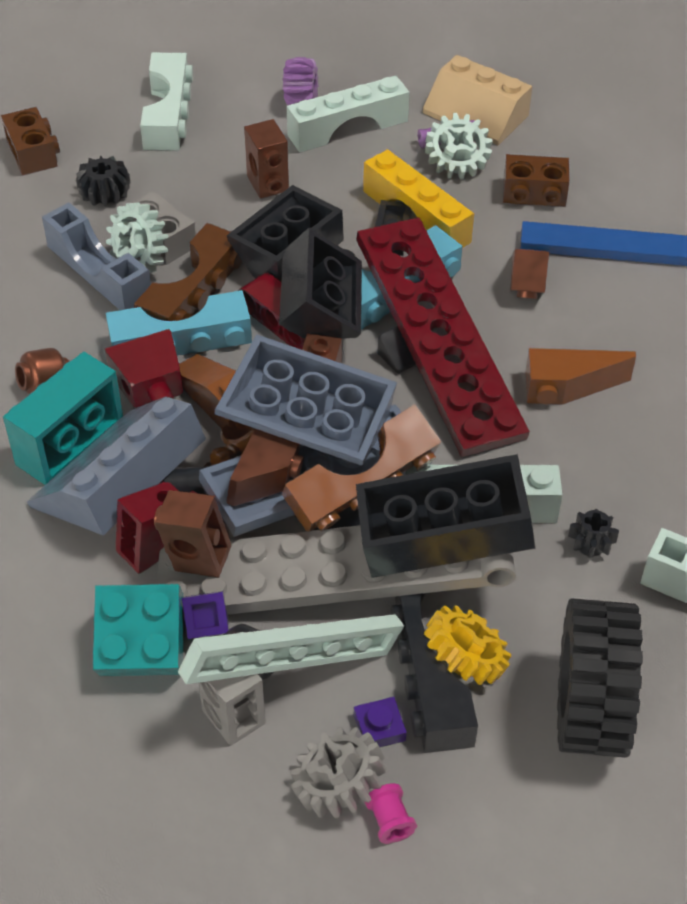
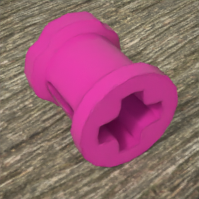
M396 783L385 784L380 789H373L369 792L372 800L369 803L365 802L368 810H372L380 828L377 835L380 842L384 844L402 841L411 836L417 828L415 819L408 816L401 799L404 794L402 787Z

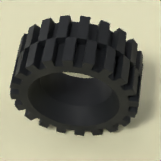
M569 598L566 607V617H564L557 689V741L560 752L621 758L630 756L634 745V734H636L638 725L637 713L640 710L639 692L642 688L641 665L643 664V651H641L643 635L642 630H640L641 614H639V607L635 603Z

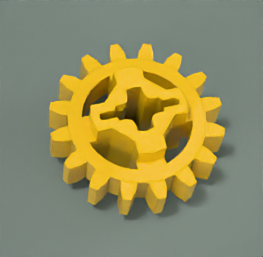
M445 605L440 611L437 610L426 624L427 629L424 631V635L430 639L427 643L428 648L436 650L437 656L435 658L438 661H446L449 664L448 671L461 675L465 681L471 676L478 685H482L485 680L489 684H493L510 665L508 660L512 657L511 653L504 650L508 645L507 642L499 638V631L497 629H490L486 626L487 620L474 614L472 610H468L465 614L457 605L452 610Z

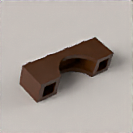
M206 223L189 242L191 263L195 271L188 277L176 282L152 283L134 303V308L141 307L149 316L163 321L184 320L202 310L208 296L213 295L217 289H221L226 278L234 269H238L242 264V260L227 240V234L231 231Z

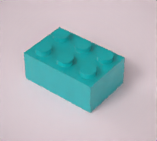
M83 351L72 361L67 362L50 379L40 384L34 392L19 404L14 405L3 416L15 465L46 485L123 417L116 371Z

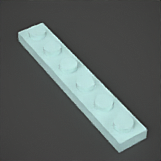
M396 614L196 638L190 645L178 673L187 685L385 656L389 653L404 625Z

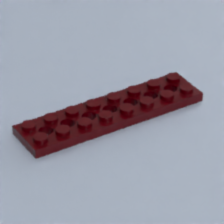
M420 217L357 231L356 241L460 456L465 457L527 440L530 431ZM402 250L406 252L408 256L401 257L398 254L393 253V251ZM413 275L418 277L421 281L414 283L411 280L406 279L405 277ZM418 302H430L434 308L426 309L420 306ZM442 328L448 334L440 336L432 332L431 329ZM455 355L462 362L453 363L446 360L444 356ZM467 382L472 384L476 390L468 392L460 388L458 384ZM477 410L484 411L489 415L490 419L481 420L474 417L472 412Z

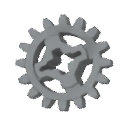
M342 727L337 728L333 737H329L326 732L322 733L319 744L316 745L312 742L306 744L310 752L307 755H297L296 760L300 767L291 770V776L295 780L291 785L293 791L308 812L314 809L317 816L321 818L327 813L328 809L334 818H339L342 808L348 807L354 813L357 809V801L361 799L369 803L372 799L368 791L371 788H381L382 783L377 776L385 774L387 771L382 762L385 756L377 742L375 743L368 732L362 735L357 727H354L348 735H346Z

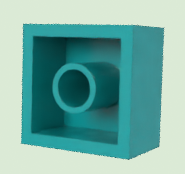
M180 585L95 586L93 670L99 676L180 675L178 670L183 662L184 611L182 603L184 593Z

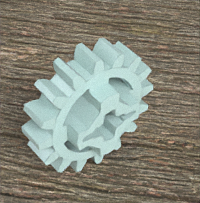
M453 113L452 120L442 116L440 124L434 122L431 132H427L425 154H430L428 163L438 164L437 173L442 172L444 169L447 170V178H451L453 173H458L461 180L464 179L465 172L474 177L477 168L483 170L487 160L490 159L493 141L491 138H487L489 129H480L481 121L479 119L473 123L470 122L469 114H466L464 119H459L458 114Z
M140 202L126 203V206L117 207L118 214L110 216L113 226L106 227V230L111 233V238L106 240V244L113 247L109 254L118 259L126 253H130L136 259L138 257L141 258L138 261L149 269V273L156 272V265L164 263L161 253L168 252V248L163 245V240L168 239V235L162 234L161 231L165 226V222H158L156 220L159 212L157 210L150 211L149 204H140Z

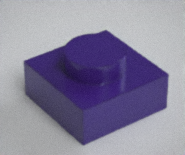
M224 591L182 597L188 639L224 634L229 630Z
M395 697L354 706L353 715L359 731L362 735L367 732L370 733L379 747L406 741L407 732Z

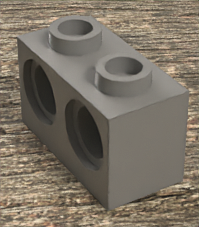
M155 191L133 202L149 204L150 211L157 210L159 212L156 220L158 222H165V226L161 231L162 234L168 235V239L163 240V245L168 248V252L161 253V257L166 265L190 251L189 242L196 235L195 222Z
M258 674L199 683L202 711L230 746L265 724L263 682Z

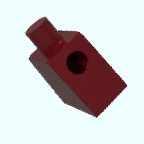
M170 329L104 348L107 365L116 371L118 387L133 407L137 408L163 397L174 399V397L180 396L183 393L180 366Z
M169 482L157 484L117 500L115 551L138 574L159 562L160 550L164 548L159 531L154 525V517L157 508L163 505L168 491H178Z

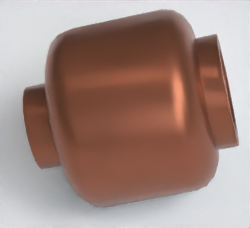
M55 348L25 352L21 356L20 362H17L15 365V377L19 388L23 391L26 390L28 394L32 393L40 384L61 370L69 360L66 357L63 358L61 353Z

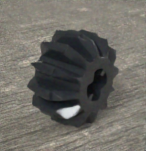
M101 155L99 159L88 158V163L79 165V171L76 173V184L83 201H91L93 206L103 203L106 207L107 203L113 202L118 204L119 198L127 197L131 181L130 174L123 161H116L114 156L106 159Z

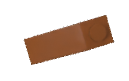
M529 348L525 371L527 403L563 405L631 381L636 351Z
M199 354L179 363L182 387L221 429L225 425L235 428L234 421L215 415V409L236 370Z

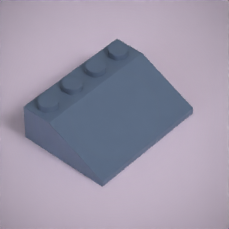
M256 334L215 409V415L363 465L378 440L377 435L383 423L388 418L397 382Z
M163 397L128 411L27 501L29 507L104 536L117 523L118 499L159 484L206 440L192 404Z

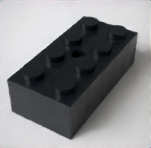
M518 454L356 484L362 545L371 578L536 549Z

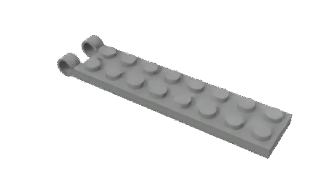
M360 526L326 529L322 532L316 530L230 540L232 547L219 578L174 571L170 558L163 548L159 553L157 584H179L184 597L224 591L227 615L485 586L504 587L514 582L516 573L514 558L508 553L482 558L480 561L475 559L371 578L363 551Z

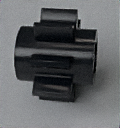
M598 509L587 511L585 514L578 512L576 523L570 524L568 537L575 539L573 549L575 551L579 550L582 554L589 556V558L602 553L609 555L611 546L617 542L619 534L618 529L611 528L614 517L608 516Z

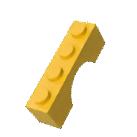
M388 149L364 162L363 192L380 204L381 200H400L412 209L417 218L420 217L426 230L436 225L460 243L463 248L472 242L474 213Z

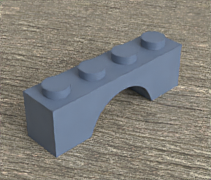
M69 202L42 216L47 246L119 310L134 308V303L151 285L149 269L130 253H126L118 259L110 255L96 237L89 219Z

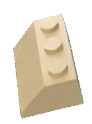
M455 55L440 69L424 104L423 113L440 121L442 116L452 120L453 113H457L459 119H464V116L469 114V120L476 121L479 119L481 121L480 129H489L487 138H491L492 143L499 146L529 116L533 86L517 78H512L495 71L493 68L473 62L466 57Z

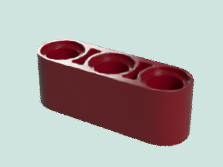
M264 273L238 290L243 291L249 315L289 346L303 349L305 339L279 325L282 282L273 275Z

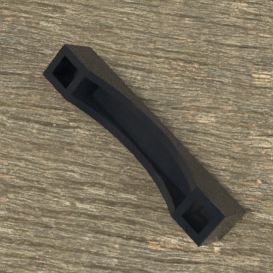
M425 593L394 596L396 605L391 606V614H396L404 625L401 631L402 639H398V654L400 664H407L409 675L404 676L407 700H414L416 711L411 712L414 737H421L424 753L475 747L478 722L470 688L448 671V668L435 658L437 655L434 649L427 646L429 641L424 635L425 629L421 617V603Z

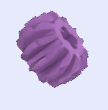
M295 57L287 59L285 62L282 89L287 105L317 98L319 76L314 59Z

